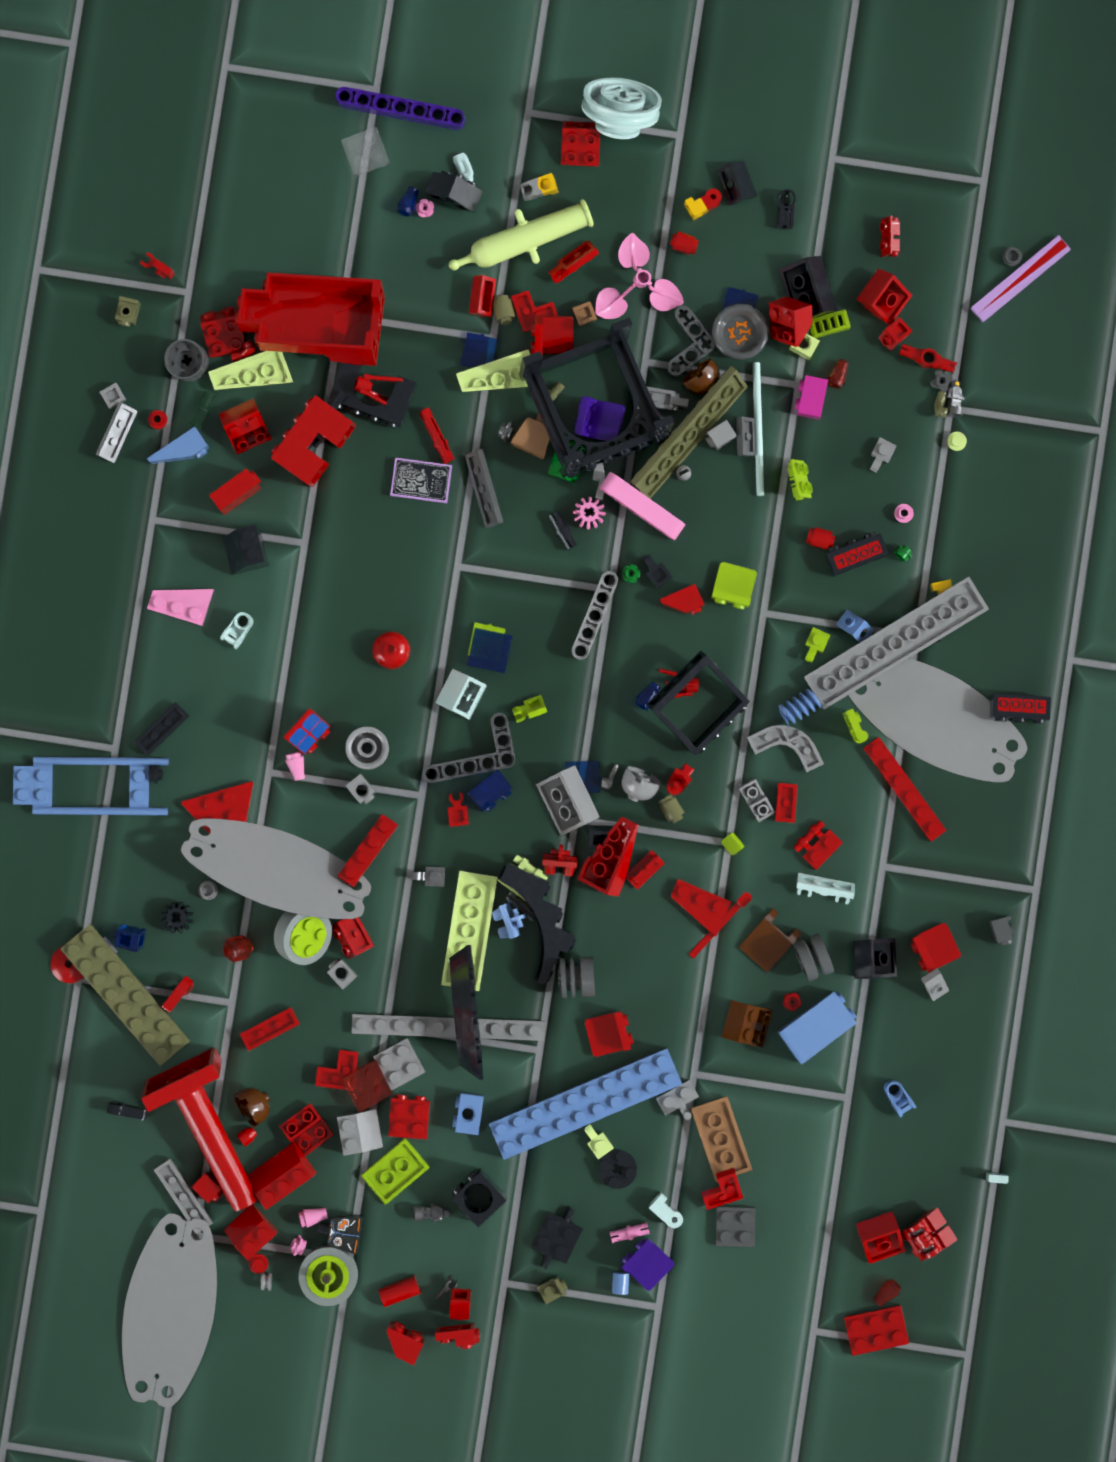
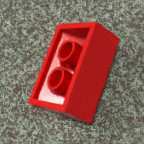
M294 1141L248 1174L255 1196L265 1210H267L311 1179L317 1172Z

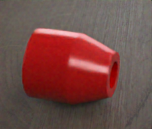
M251 1126L243 1129L236 1136L246 1147L253 1142L257 1133Z

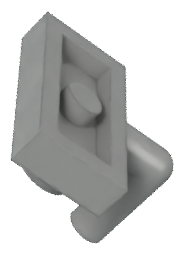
M687 1080L682 1085L660 1095L656 1100L665 1116L679 1108L684 1118L689 1120L691 1113L686 1104L699 1096L691 1081Z

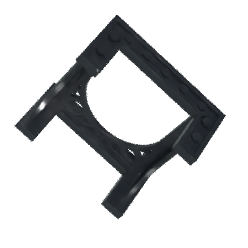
M630 317L613 323L609 335L545 360H543L540 351L522 358L519 376L522 381H526L560 462L562 478L567 476L568 478L575 477L582 470L591 471L600 463L604 465L609 464L616 457H627L632 454V451L637 449L643 451L649 448L650 444L655 442L656 444H661L669 437L674 425L672 415L664 418L656 408L627 341L633 325ZM612 348L633 399L632 419L627 428L614 439L597 443L584 441L572 435L563 425L542 373ZM641 414V419L644 418L645 421L637 420L636 416ZM634 425H641L645 428V433L637 434L633 431L632 427ZM631 434L634 438L626 440L625 436ZM569 441L575 442L574 446L572 447V450L570 449L571 444L569 443ZM614 443L615 446L610 447L609 444ZM581 445L587 449L585 456L582 450L576 452L577 448ZM592 448L598 449L597 453L596 451H594L592 455H590Z

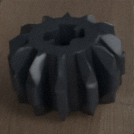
M175 901L172 902V908L166 905L165 908L168 913H161V915L167 916V919H162L161 923L168 922L165 929L168 930L172 926L171 933H175L178 928V932L181 934L183 933V927L186 930L190 929L189 925L186 924L187 922H194V920L188 919V916H192L194 913H187L186 911L190 909V906L187 905L183 909L184 902L182 901L179 902L178 907ZM174 913H176V914H179V913H180V914H181V916H180L181 921H180V922H179V921H176V922L174 921V919H175Z

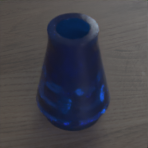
M408 187V190L397 204L398 213L407 217H411L415 213L419 190L414 187Z
M651 682L636 697L635 704L641 709L648 711L649 708L646 704L659 692L661 687L655 682Z

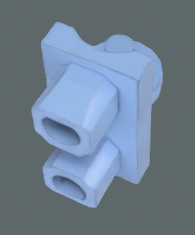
M510 903L500 905L498 909L492 912L495 921L503 919L505 923L504 927L498 928L500 938L509 937L512 939L520 936L518 928L523 927L521 919L526 918V915H519L517 908L512 910Z

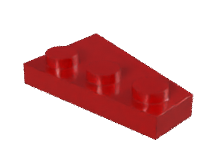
M680 879L677 880L670 896L715 937L717 936L731 901Z

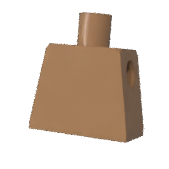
M539 413L536 420L529 417L526 418L512 439L511 446L544 460L550 438Z

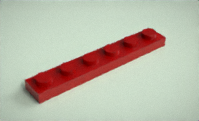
M880 737L863 748L929 841H933L947 831Z

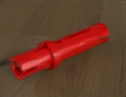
M430 408L420 411L419 415L443 463L447 464L453 461L455 458L449 449V442L442 435Z

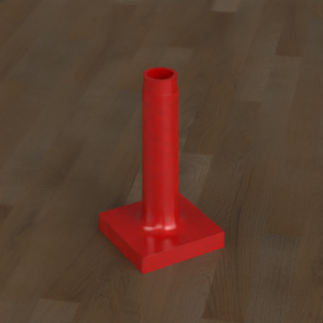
M213 1047L147 1079L141 1099L148 1112L175 1099L227 1201L230 1203L233 1211H240L255 1203L258 1198L254 1194L253 1186L203 1087L220 1076L222 1059L216 1047Z

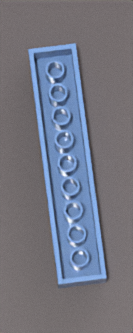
M666 1047L489 1122V1126L505 1160L680 1086L682 1082Z

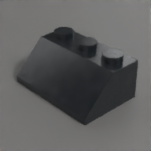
M821 256L806 257L779 270L787 297L811 304L812 319L837 311Z

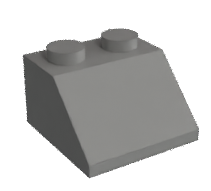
M377 1109L344 1114L337 1117L343 1156L383 1147Z

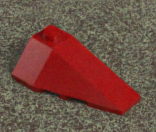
M621 817L609 831L607 838L596 847L597 850L593 855L586 859L577 880L606 895L619 896L627 877L638 824L625 817Z

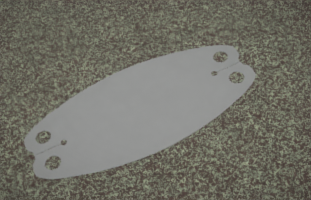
M908 658L873 681L865 684L867 690L863 695H859L855 691L849 694L851 700L868 720L894 743L919 759L958 775L990 782L1009 781L1015 772L1014 764L1018 759H1022L1027 751V745L1023 736L1009 719H1006V722H997L995 718H989L990 701L953 675ZM876 682H881V685L877 686ZM1009 740H1015L1018 743L1016 751L1010 752L1007 750L1006 744ZM993 748H996V753L992 752ZM999 762L1005 766V771L1001 775L993 771V766Z
M199 819L191 822L189 827L191 836L188 841L183 843L181 848L182 854L196 868L228 889L263 905L300 915L332 919H353L362 916L365 908L362 902L364 897L368 896L371 891L370 883L362 876L359 880L362 888L358 891L353 890L349 884L338 878V874L346 865V862L325 849L290 833L258 824L224 819ZM201 826H207L210 828L211 833L208 836H203L198 830ZM211 844H215L216 847L212 848ZM193 847H200L203 854L200 857H195L190 851ZM347 901L352 902L355 905L354 911H345L343 904Z
M167 1214L153 1230L134 1269L126 1296L122 1324L124 1374L128 1392L134 1401L146 1402L153 1399L162 1407L170 1408L187 1389L204 1354L213 1324L217 1293L214 1242L211 1230L205 1220L193 1219L186 1221L179 1215ZM169 1223L175 1224L177 1226L176 1234L168 1235L165 1231L166 1225ZM199 1228L203 1231V1238L201 1240H194L192 1238L191 1232L193 1229ZM182 1240H183V1243H184V1247H180V1246H179V1244L182 1242ZM155 1374H159V1378L157 1380L155 1378ZM138 1381H145L148 1388L145 1392L140 1393L136 1390L135 1385ZM165 1386L172 1387L174 1390L173 1396L165 1398L161 1393L162 1388Z

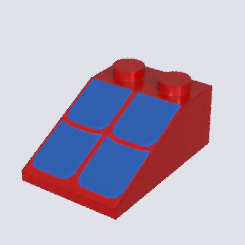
M309 708L284 738L303 754H312L318 747L316 743L320 739L324 740L331 731L329 729L331 726Z

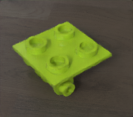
M791 459L787 469L789 477H793L790 478V481H795V483L791 484V486H796L792 488L793 497H796V501L812 498L811 493L813 489L807 478L809 473L807 464L801 460Z

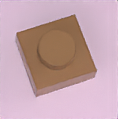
M590 301L572 308L579 327L597 320Z

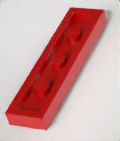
M382 814L338 874V878L354 888L397 829L398 824Z

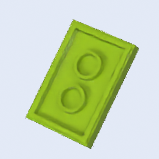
M404 1138L361 1176L386 1205L427 1171L430 1166L410 1142Z

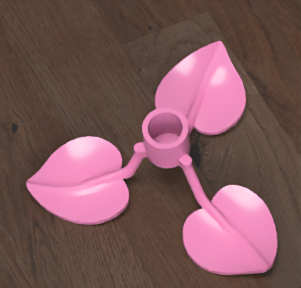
M634 233L628 235L622 242L618 251V260L624 268L633 267L638 273L633 278L634 283L623 294L620 295L615 288H605L598 294L595 313L601 318L615 319L622 316L628 307L627 302L622 298L635 287L644 288L648 285L649 289L653 291L649 297L650 303L658 311H669L684 303L680 291L672 282L666 279H659L655 282L653 288L651 274L647 270L637 268L643 267L648 262L650 252L645 243Z

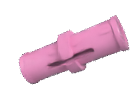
M647 1222L631 1227L627 1225L626 1228L609 1231L611 1237L619 1235L618 1237L611 1238L612 1244L626 1239L633 1240L634 1237L649 1235V1229L640 1230L648 1227Z

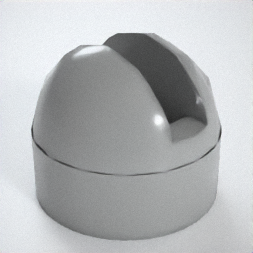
M686 465L679 466L676 470L677 478L681 481L688 480L691 477V469ZM686 469L688 470L687 473H684L681 476L679 475L680 472Z

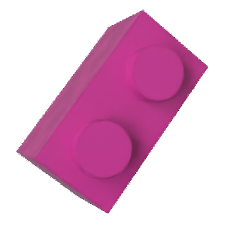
M806 375L804 380H800L798 391H801L800 399H796L794 410H798L797 416L820 419L828 383L827 379Z

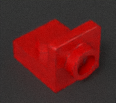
M898 318L878 338L884 346L892 351L913 331L901 318Z

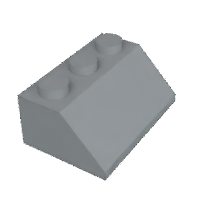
M576 766L563 770L536 784L560 836L600 818Z

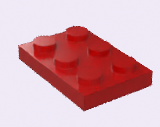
M901 1305L844 1316L852 1356L909 1344Z

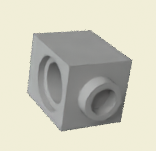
M726 420L707 432L708 437L706 441L711 448L715 447L716 450H719L735 440L737 435Z
M359 774L346 785L360 804L363 802L368 804L375 798L373 794L376 791L362 774ZM360 785L367 787V793L364 796L357 794V788Z
M336 959L328 966L330 970L327 973L342 989H345L358 977L343 959L340 961ZM339 967L346 970L345 978L337 976L336 971Z

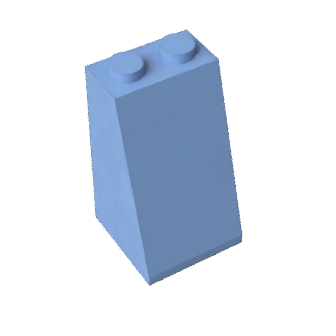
M834 991L830 992L777 1030L801 1065L857 1024L854 1020L857 1018L851 1008L846 1009L843 1004L846 1001L839 992L837 994Z

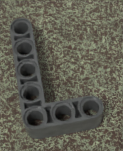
M496 713L491 718L496 748L495 753L429 765L423 770L424 780L429 783H436L512 767L515 764V753L507 717L502 713ZM496 717H503L505 719V724L502 727L494 725ZM502 735L507 736L509 739L508 744L505 746L498 744V738ZM505 754L512 756V762L509 765H505L501 761L502 756ZM485 758L493 760V766L489 769L483 767V760ZM466 762L474 763L475 768L472 772L464 770ZM449 765L454 766L456 769L455 774L452 776H448L445 773V768ZM429 769H434L437 772V776L433 780H429L426 776Z

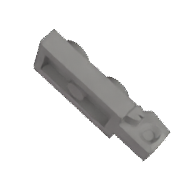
M647 387L657 409L677 411L678 408L688 409L689 399L680 398V394L676 393V391Z

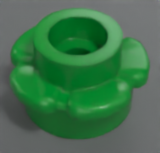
M898 545L894 551V554L903 562L912 558L910 555L912 551L906 545Z
M634 564L626 565L622 569L624 581L635 583L637 578L640 577V570Z

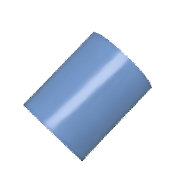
M613 1272L612 1293L619 1295L628 1294L629 1273Z

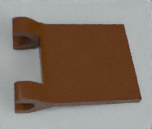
M774 908L769 911L739 946L743 952L766 972L775 965L802 935L796 928L788 937L773 924L772 921L778 915Z

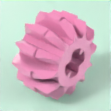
M589 497L588 503H586L585 499L582 498L581 502L583 505L575 504L580 510H573V514L579 515L574 520L575 522L582 520L579 524L580 527L587 523V530L590 529L591 523L594 528H597L596 521L603 523V519L598 516H605L606 514L600 511L604 508V505L597 507L599 499L592 503V497ZM592 509L594 516L586 517V512L584 511Z

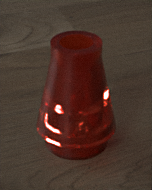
M843 359L838 360L827 377V384L829 386L841 389L845 385L849 362Z
M891 1278L889 1281H885L873 1299L882 1307L885 1303L900 1295L899 1292L902 1288Z

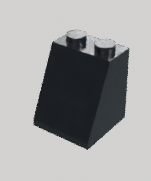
M256 524L238 528L223 538L232 575L269 566L261 530Z

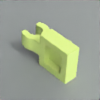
M590 1124L584 1128V1131L591 1139L587 1144L598 1159L614 1149L603 1132L597 1135Z

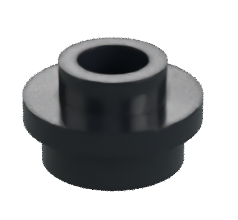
M160 765L151 766L149 779L154 781V784H158L159 780L162 781L163 769H160Z

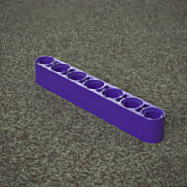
M340 87L336 91L337 103L342 108L452 130H460L465 125L464 113L456 108L350 87ZM348 94L350 97L347 101L340 100L341 95ZM361 98L368 99L365 105L358 103ZM381 101L387 103L385 108H378L377 104ZM398 105L406 107L403 112H397L395 109ZM416 109L424 110V114L421 116L415 115L414 112ZM436 112H440L443 114V117L436 120L433 118V115ZM454 116L462 118L459 123H453L451 120Z

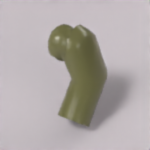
M558 381L552 389H548L553 401L565 388Z
M941 391L937 394L934 411L937 417L945 418L948 414V409L943 406L948 394Z

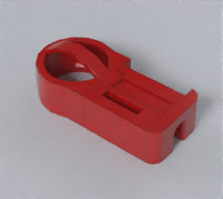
M185 976L163 1004L162 1008L168 1013L172 1012L181 998L192 991L194 981Z

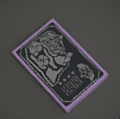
M395 458L390 496L447 504L452 465Z

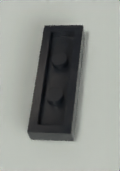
M175 702L134 743L149 756L189 715Z

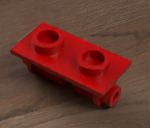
M888 216L881 219L880 224L881 257L887 255L897 257L898 253H900V239H894V236H900V222L898 218Z
M651 850L627 873L626 879L638 890L665 863Z

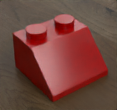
M878 268L857 300L866 310L890 326L912 297V294L893 274Z
M254 1204L250 1205L224 1229L233 1245L247 1261L279 1232Z
M893 1212L884 1213L856 1224L869 1264L906 1252Z

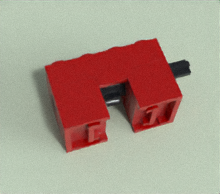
M338 388L328 403L316 395L314 398L310 397L305 404L306 409L302 414L299 413L293 421L295 424L292 429L288 428L283 434L282 438L284 440L280 445L277 444L273 448L271 459L309 486L314 487L329 464L310 449L312 447L317 449L322 442L318 439L320 435L341 449L357 426L337 411L347 394Z

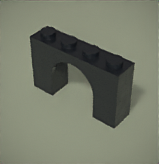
M342 363L329 400L339 388L347 396L338 409L345 407L350 409L352 414L360 416L362 413L367 415L371 421L379 422L381 420L386 422L385 425L396 429L398 426L402 428L417 383L403 378L402 382L396 381L393 392L386 401V405L369 406L359 400L354 390L356 379L361 375L364 365Z

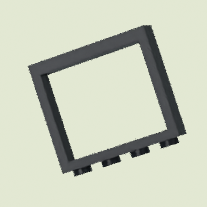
M699 651L646 706L690 752L697 755L706 749V745L711 740L716 739L720 735V731L725 726H729L733 722L734 717L738 713L743 712L747 708V704L750 701L705 653ZM708 665L738 699L692 744L661 710Z

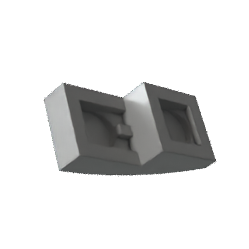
M603 463L596 465L593 480L599 481L595 500L599 499V501L603 502L604 492L599 487L605 480Z

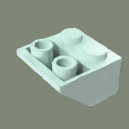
M452 669L435 703L470 720L487 685Z

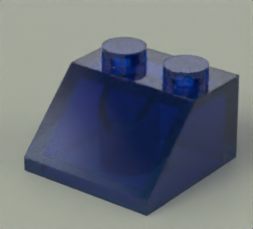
M497 769L468 792V794L482 812L485 810L490 812L497 806L496 801L500 798L505 800L512 794L510 790L513 787Z

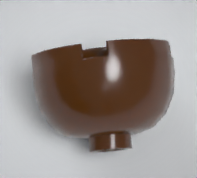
M711 358L699 363L697 369L691 370L683 378L684 386L691 393L696 395L708 393L711 386L715 385L720 379L719 368Z
M250 1087L234 1094L236 1097L234 1100L243 1116L246 1115L250 1118L247 1122L251 1126L256 1127L267 1118L270 1110L268 1104L270 1098L265 1091L261 1093L260 1090Z

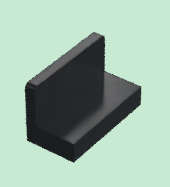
M744 161L732 162L717 170L730 206L757 196Z

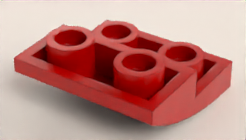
M311 1103L279 1126L290 1142L293 1143L295 1141L305 1157L335 1135Z

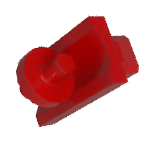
M684 763L680 770L676 768L666 781L667 792L671 795L682 793L691 782L692 778L689 776L694 769Z
M559 844V850L551 849V854L543 853L542 865H544L545 874H555V867L557 866L563 867L564 876H573L574 870L577 868L578 856H570V851L563 850V844Z

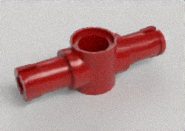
M903 343L899 355L915 360L921 367L927 369L939 368L953 374L957 362L942 358L940 354H937L935 350L930 348L917 349ZM925 354L931 355L933 362H925L923 356Z

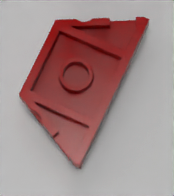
M251 781L182 801L181 803L196 820L224 819L247 822L254 783ZM202 826L209 834L211 833L209 827Z

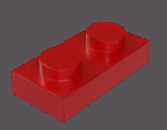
M778 783L776 822L795 823L798 784Z

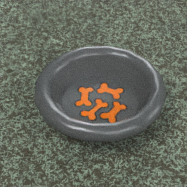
M737 303L727 306L717 315L713 323L712 337L715 346L722 354L731 359L745 360L752 358L763 350L768 341L769 328L766 318L758 309L748 304Z

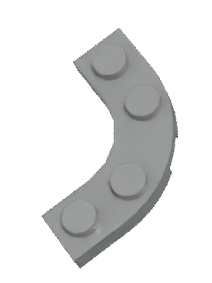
M786 725L771 726L747 737L755 755L776 745H786L792 748L798 755L806 773L824 764L813 741L804 732Z

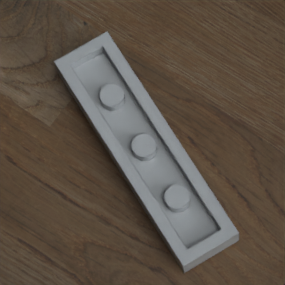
M172 1159L154 1169L187 1221L202 1219L207 1222L208 1226L213 1224V1221ZM199 1228L193 1229L196 1234L202 1231Z

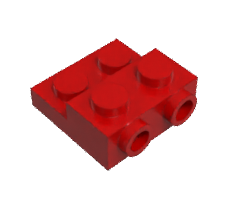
M396 1094L395 1097H392L388 1136L427 1139L430 1100H426L425 1096H415V1099H408L407 1095Z
M475 1323L437 1327L435 1339L440 1341V1343H450L452 1339H455L456 1347L460 1346L461 1349L472 1348V1345L480 1343L479 1328H475Z

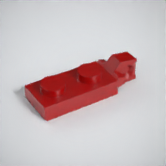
M587 240L557 261L558 265L548 273L551 279L558 283L564 280V277L578 270L586 262L592 260L599 252Z

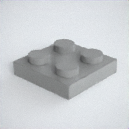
M408 1038L373 1056L391 1091L426 1072Z

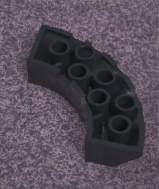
M467 945L449 958L459 1066L479 1080H483L474 964L471 945Z

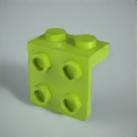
M722 562L719 566L711 599H715V603L722 605L726 603L733 604L734 608L741 610L748 608L757 572L752 569Z

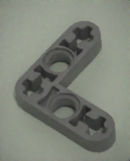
M685 305L679 306L674 315L677 323L693 344L668 363L667 371L673 377H678L710 354L715 347L711 335L691 309ZM679 311H687L688 313L686 317L688 318V320L690 321L691 318H693L694 321L689 322L688 325L685 327L684 324H686L687 321L683 317L679 318ZM690 326H699V334H691L689 331ZM704 333L706 335L703 336L704 341L711 342L709 345L710 349H703V342L700 339L697 342L695 339L700 338V336ZM687 352H694L696 359L688 361L685 356ZM682 357L684 363L688 366L685 367L684 364H682L679 367V372H677L676 370L672 371V364L674 363L675 365H678L679 363H681V360L679 358Z

